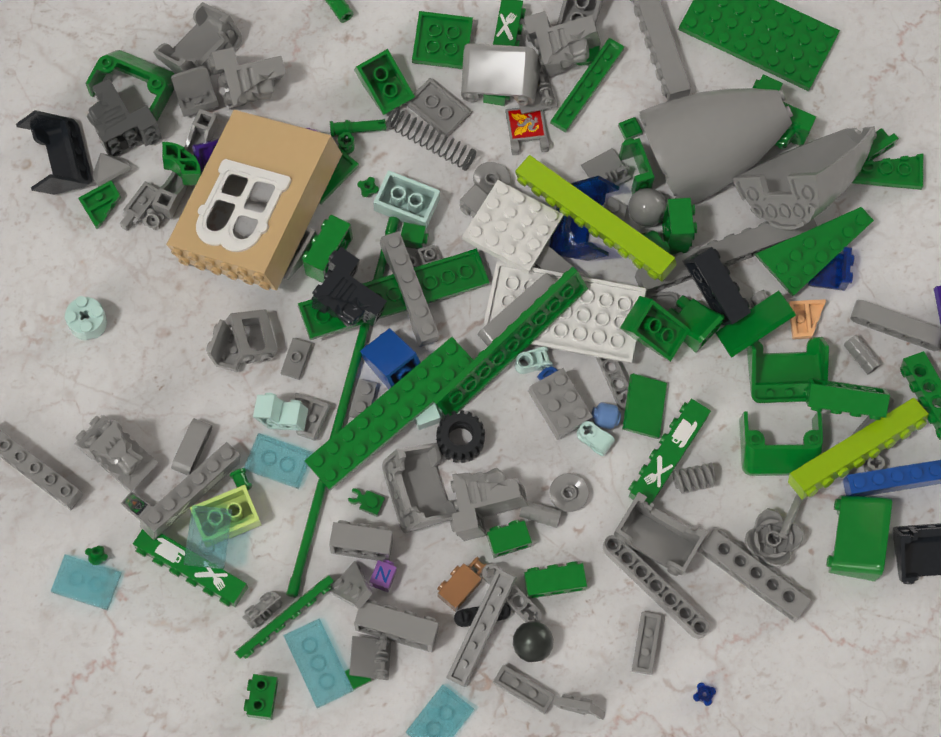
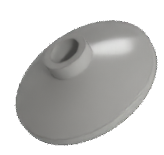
M486 162L479 165L473 175L474 184L487 195L497 180L507 185L510 184V174L507 169L495 162Z
M571 473L562 474L555 478L549 491L552 503L558 509L565 512H573L582 508L589 494L585 481L578 475ZM565 492H571L572 496L566 497Z

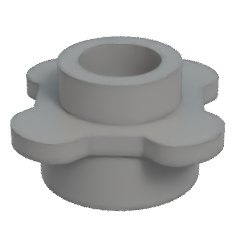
M150 208L147 210V215L142 222L145 226L158 230L160 222L164 220V215Z

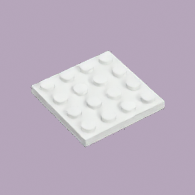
M497 180L462 235V240L529 274L561 222L563 214Z

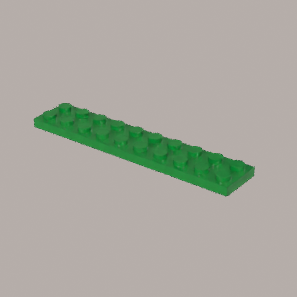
M477 248L414 267L427 304L487 286L490 283ZM394 274L362 283L387 301L384 313L379 319L407 310ZM310 299L298 303V308L310 340L365 324V322L360 320L354 326L346 327L338 318H334L328 312L324 314L313 309V300Z
M574 267L566 271L555 284H552L541 297L537 298L527 310L521 313L518 319L508 325L500 336L496 337L485 350L481 351L471 363L465 366L463 371L452 378L450 383L436 394L432 400L444 415L449 414L451 416L453 411L458 413L588 290L579 272Z
M453 337L449 338L311 454L304 462L331 491L415 420L416 417L434 403L432 399L436 394L444 389L451 379L463 371L465 366L471 363L473 359Z

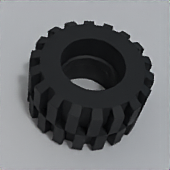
M460 410L459 414L453 411L451 416L449 414L445 415V419H441L437 427L436 440L438 448H440L442 455H446V459L450 460L452 458L455 463H457V460H461V463H465L466 459L469 462L472 461L474 456L477 457L484 446L485 429H483L482 421L479 422V418L477 416L473 417L469 411L468 414H464V410ZM463 428L471 433L472 440L465 445H456L449 439V434L455 429Z

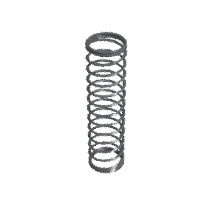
M395 107L387 119L386 128L390 130L395 128L396 133L401 132L403 137L407 135L408 140L413 139L415 144L420 141L421 147L426 145V150L432 149L433 154L438 152L439 157L445 155L446 161L451 159V164L457 162V166L459 168L462 167L464 171L470 167L476 156L475 149L472 148L469 151L465 161L459 166L460 158L465 152L467 145L463 147L458 159L452 162L461 141L457 143L453 154L446 159L447 152L455 140L454 138L450 141L445 153L440 155L441 148L445 144L448 134L444 137L440 148L434 152L435 144L441 137L442 131L438 133L434 144L428 149V142L434 135L436 128H433L427 142L421 145L422 138L427 133L430 125L428 124L425 127L421 138L415 142V137L421 129L423 121L419 123L415 134L409 138V133L414 127L417 117L412 121L408 132L403 135V129L410 120L411 114L406 117L402 128L396 131L397 125L405 114V110L401 114L399 107Z

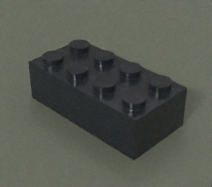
M713 247L700 249L684 259L683 263L711 310L725 316L722 325H732L751 313L750 305L739 293L740 288L729 276L730 271L727 266L723 265L720 261L721 256L719 252L713 249Z

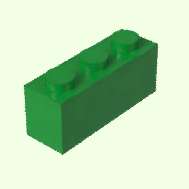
M577 561L566 563V566L561 567L558 564L549 565L547 569L539 570V567L529 568L527 572H524L526 594L529 599L585 591L587 588L583 563L578 564Z

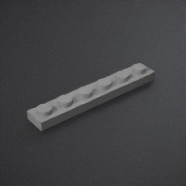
M497 569L450 668L447 679L466 687L517 577Z

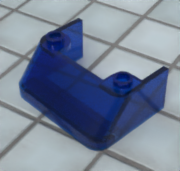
M599 175L570 183L601 206L605 203L607 193L618 191L620 188ZM563 215L561 222L551 236L550 248L562 257L586 261L609 256V252L597 247L592 242H588L589 229L584 226H578L571 216L566 217Z

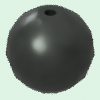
M538 621L521 624L513 635L515 653L526 662L542 661L550 655L553 649L554 639L551 631L546 625Z

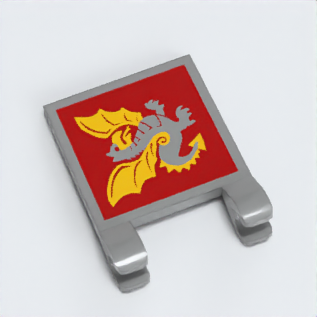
M520 108L505 109L512 155H519L518 142L540 140L541 152H547L549 143L543 111L521 114Z

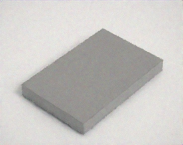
M431 78L414 93L415 98L406 102V106L430 126L436 128L438 132L442 131L441 135L444 137L447 134L449 137L471 114L467 107Z

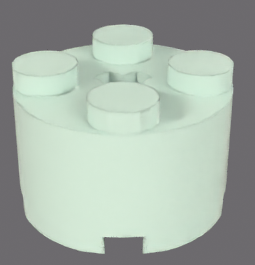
M79 296L66 309V323L72 334L78 339H95L105 331L107 326L106 314L97 300Z

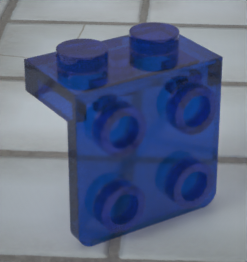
M844 247L841 254L833 258L808 282V285L845 291L853 280V272H850V268L854 264V255H851L852 248Z

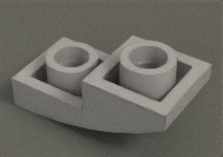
M435 245L420 248L415 253L408 254L413 268L440 260Z

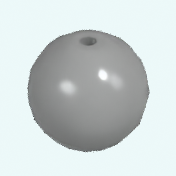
M644 188L631 196L628 211L631 218L637 224L645 227L654 226L663 220L667 203L659 191L652 188Z

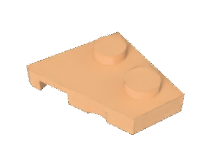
M825 299L789 301L788 304L796 314V316L790 319L792 339L812 338L826 303Z

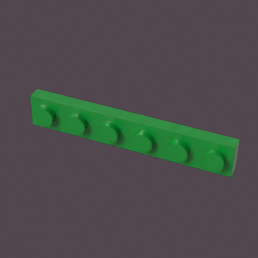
M608 38L551 119L550 124L565 133L623 52V45Z
M329 575L324 577L234 651L239 659L242 657L248 658L254 653L253 648L256 645L260 644L262 646L270 639L268 635L273 631L278 633L286 626L284 622L289 618L293 620L301 614L300 609L305 605L307 607L311 606L317 600L315 597L319 593L324 595L332 588L330 584L334 582Z

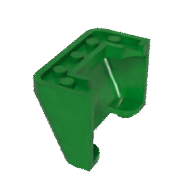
M840 495L834 502V510H837L839 516L834 551L832 555H828L826 566L829 567L828 573L876 581L882 576L885 566L892 499Z

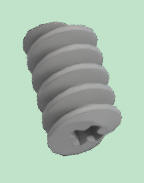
M710 462L709 467L707 464H702L701 468L696 465L694 471L691 467H688L686 471L680 469L679 474L676 470H673V481L676 489H679L683 494L685 487H687L689 492L692 491V486L699 490L700 484L706 489L708 482L711 487H714L715 471L713 464Z

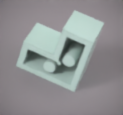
M273 393L257 395L253 414L256 420L269 429L304 431L308 408L301 401L291 400L290 402H285L277 398V395Z

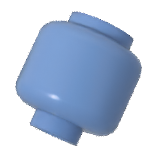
M601 402L597 407H593L591 412L594 424L598 427L613 429L620 422L621 412L616 405Z

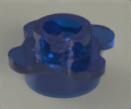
M699 683L693 699L696 702H703L705 706H710L712 704L711 699L716 694V690L714 687Z

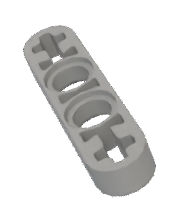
M596 357L618 407L621 410H625L626 403H622L623 396L619 393L627 390L624 393L627 399L629 384L619 362ZM613 363L616 369L613 372H609L605 369V365ZM621 380L624 386L617 389L613 386V381Z
M487 564L481 571L482 578L489 585L493 577L486 576L488 573L486 569L494 568L495 575L497 569H500L495 564ZM514 584L506 603L526 623L540 622L542 617L541 611ZM521 596L524 602L521 607L514 606V597ZM529 604L530 607L527 609L530 612H536V620H528L529 614L526 611L522 614L520 611Z

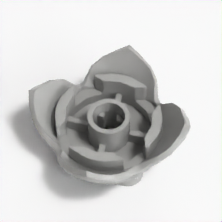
M767 508L758 515L754 528L746 533L745 545L752 554L763 559L765 563L775 567H782L791 559V552L801 544L804 531L798 525L792 523L787 537H780L779 533L784 524L782 516L777 511ZM770 536L777 540L774 544L768 541Z

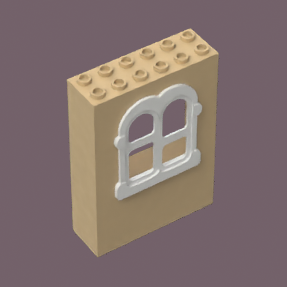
M233 110L166 245L183 265L188 266L191 264L202 271L207 269L216 275L224 274L232 280L240 279L249 285L257 284L265 290H277L342 156L340 149L331 135ZM231 174L248 179L239 197L222 193V189ZM257 182L275 186L274 192L262 213L244 208ZM221 200L235 204V209L223 229L219 231L208 229L206 222L216 201ZM240 216L258 221L253 234L245 239H238L233 233L234 226Z

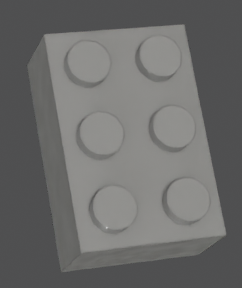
M564 368L529 387V394L557 440L577 430L582 423L592 420L593 416Z
M339 520L338 523L333 522L329 543L331 554L383 561L384 559L390 561L393 532L384 526L370 528L368 524L358 523L357 526L350 525L348 521Z

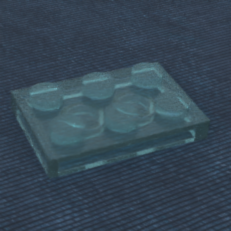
M442 685L405 733L410 737H454L475 709L445 685Z

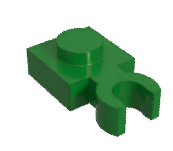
M353 488L352 493L357 494L358 497L356 499L348 498V502L353 505L359 503L361 504L359 510L378 517L385 497L368 490L365 495H362L360 490Z

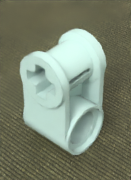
M539 347L520 353L515 362L516 371L520 374L542 371L546 367H552L553 363L549 360L547 353L549 351L548 347ZM525 360L529 365L522 366L519 361Z
M590 421L582 423L577 430L578 439L601 456L606 454L615 441L612 435ZM586 429H589V433L585 435L584 431Z

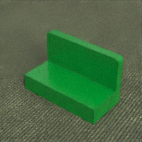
M882 128L876 131L877 137L873 141L866 161L874 160L894 147L899 139L895 133L888 136Z

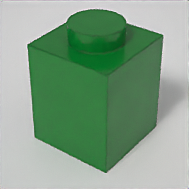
M403 223L401 237L405 247L420 249L423 248V244L427 245L429 234L426 233V226Z

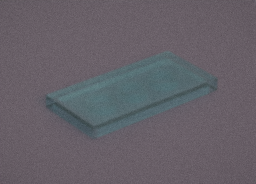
M320 618L283 635L317 709L353 692L352 686Z

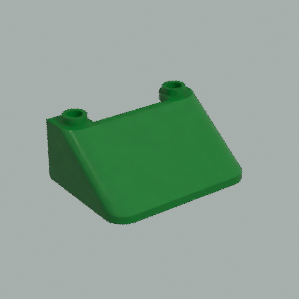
M823 337L811 338L806 344V352L763 353V345L759 340L747 347L751 397L757 403L806 402L809 378L828 381L829 345Z

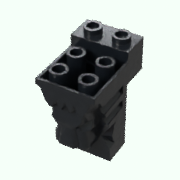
M340 247L338 251L334 250L328 258V272L323 278V284H318L312 292V308L324 314L328 312L334 318H338L346 327L354 326L360 320L373 327L384 313L387 301L353 278L358 270L360 259Z

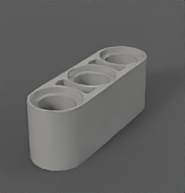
M193 418L174 457L171 469L185 475H190L194 471L211 434L212 425Z

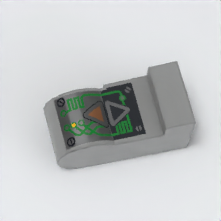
M130 492L121 502L138 520L153 507L133 492Z

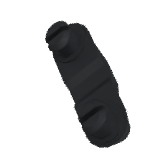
M504 604L497 621L505 620L510 616L511 609L508 604ZM479 607L458 610L454 615L455 623L460 627L471 626Z

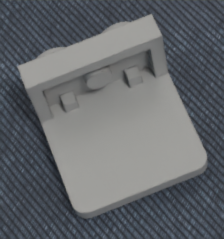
M200 66L171 76L184 117L198 113L199 109L205 111L219 106L206 66Z
M220 319L218 324L214 326L213 338L209 341L206 348L207 354L216 367L238 372L241 363H236L239 352L233 331L230 330L224 320ZM246 334L247 341L249 343L250 336Z

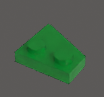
M110 180L78 199L95 228L98 229L121 199V196Z

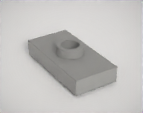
M296 338L292 339L281 375L300 379L311 343Z

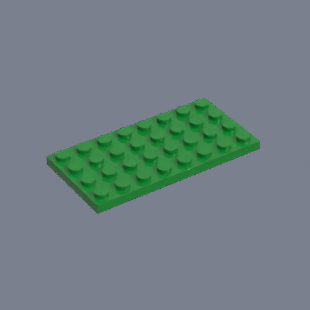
M693 0L678 28L683 33L808 92L840 30L776 0Z

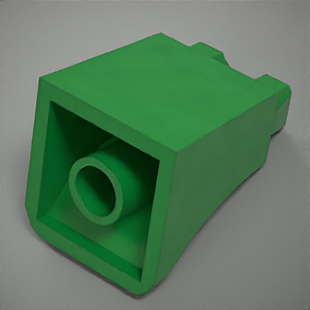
M682 295L676 302V305L682 309L680 313H677L672 307L668 312L691 329L684 342L697 353L721 327L725 316L709 309L694 298L690 300Z

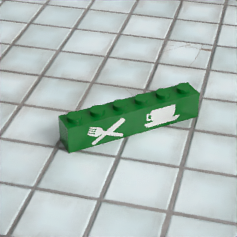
M501 0L493 45L519 46L520 40H517V36L521 35L523 28L520 20L524 19L526 8H523L522 0ZM483 94V103L505 106V101L510 99V96Z
M692 398L689 403L684 402L679 410L682 414L678 419L674 418L669 425V428H671L669 434H663L659 441L661 446L658 450L654 448L649 456V459H651L648 466L644 464L638 474L641 475L639 480H634L628 488L631 491L628 496L629 498L634 500L638 492L647 497L645 501L648 505L653 503L708 418L711 410Z
M142 529L133 542L136 553L143 557L148 555L153 558L152 562L159 567L165 565L170 568L169 572L176 577L181 575L187 578L186 582L193 587L197 585L202 587V592L210 597H213V595L219 597V602L227 607L232 605L236 608L248 588L247 583L164 534H160L153 540Z

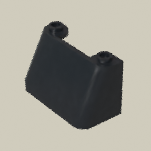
M941 523L893 527V541L899 580L903 584H914L921 576L941 575Z

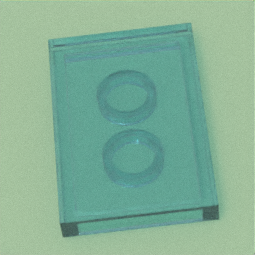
M258 433L244 468L246 471L299 489L308 467L304 460L313 452Z
M192 505L184 565L217 569L225 568L232 509Z
M65 554L50 592L108 611L122 573L100 565H93L88 561Z

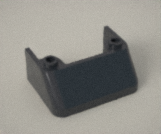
M34 110L16 123L18 128L31 130L34 141L46 146L52 174H49L31 187L32 191L56 195L84 188L92 182L80 127L74 119Z

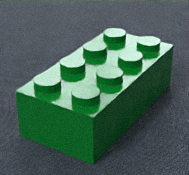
M809 378L805 401L807 406L811 407L813 411L821 412L822 409H827L833 414L848 412L850 416L854 417L869 415L870 419L881 420V417H887L890 394L884 388Z

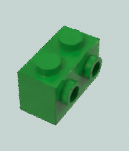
M253 674L252 679L248 680L247 691H250L249 699H245L244 711H247L246 715L248 717L272 720L278 686L277 677Z

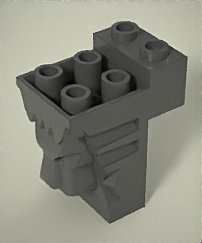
M109 78L93 86L98 102L89 108L87 118L95 127L100 142L108 155L118 156L125 149L133 148L141 141H143L145 147L154 145L162 138L158 124L147 105L129 113Z

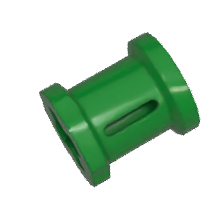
M343 132L338 136V147L348 155L355 149L354 137L349 132Z
M245 468L231 472L229 476L233 479L236 488L243 485L246 486L247 491L252 488V483H249L245 474Z

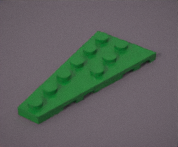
M859 207L754 255L790 295L794 296L874 220L862 207Z

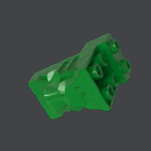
M763 74L760 80L756 79L753 88L779 91L783 83ZM783 102L785 107H790L793 114L790 117L792 124L775 145L780 149L786 148L790 142L801 146L805 143L816 116Z

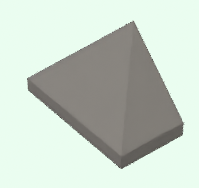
M100 153L92 178L98 186H101L132 168L124 158Z

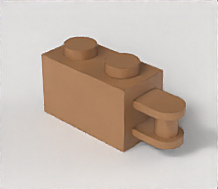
M478 556L469 566H466L464 563L461 567L456 566L450 575L452 577L448 582L444 580L437 588L439 590L438 597L455 612L482 581V578L479 576L481 575L482 568L487 564L480 562ZM475 567L479 571L475 573L471 569Z

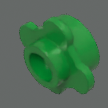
M368 177L367 180H360L357 183L363 197L378 193L379 188L375 185L373 177Z
M103 546L93 547L92 549L87 548L85 550V554L88 555V561L93 565H100L108 559Z

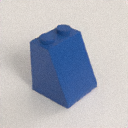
M390 328L360 351L366 364L388 389L421 363L416 352Z

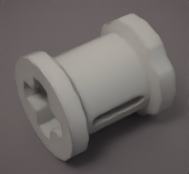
M880 455L873 459L870 457L864 464V471L881 470L885 466L884 459Z

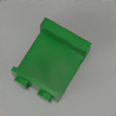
M640 138L625 140L621 145L619 153L621 161L634 157L640 173L634 176L631 188L632 195L640 189L652 188L655 178Z

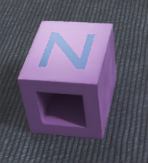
M385 559L383 562L378 560L369 581L370 586L389 592L397 572V567L394 566V563Z

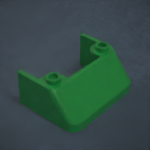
M115 50L100 57L85 83L90 96L94 97L95 95L93 86L102 82L106 74L116 69L147 82L149 92L156 95L149 110L157 122L174 91L171 76L175 73L122 50Z
M744 411L739 419L741 464L743 472L747 475L789 476L791 472L822 454V414L819 411L812 418V430L807 431L803 437V445H765L764 435L760 431L749 430L748 411Z

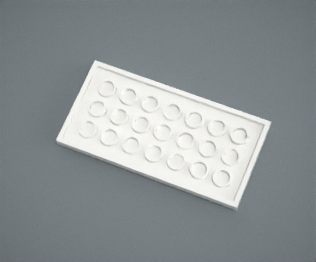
M497 261L483 327L545 273H548L556 282L564 273L532 267L529 274H526L505 262ZM582 277L588 290L530 344L632 364L636 340L621 330L620 327L638 297H645L646 288Z

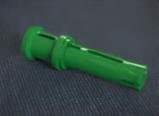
M385 119L358 122L345 120V122L334 123L330 121V134L333 138L335 135H341L343 132L386 131Z

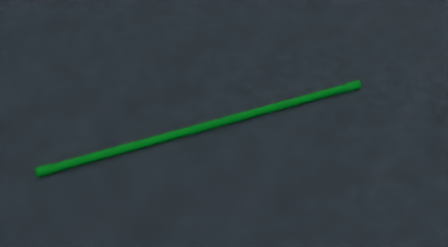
M389 217L385 236L397 232L400 221L398 218ZM382 249L373 280L384 277L387 261ZM368 323L360 325L330 439L343 428L362 358L360 351L365 347L370 328ZM320 479L317 482L295 567L286 592L287 596L297 598L299 594L303 571L326 486Z

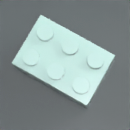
M388 170L373 202L374 211L388 217H396L401 222L426 226L427 229L440 200V190Z

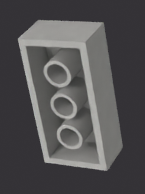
M370 599L358 609L354 622L355 631L379 638L385 636L390 641L432 653L439 629V623L435 622V618L429 616L420 618L416 616V613L407 610L403 613L397 611V608L391 605L382 607L377 605L378 602Z

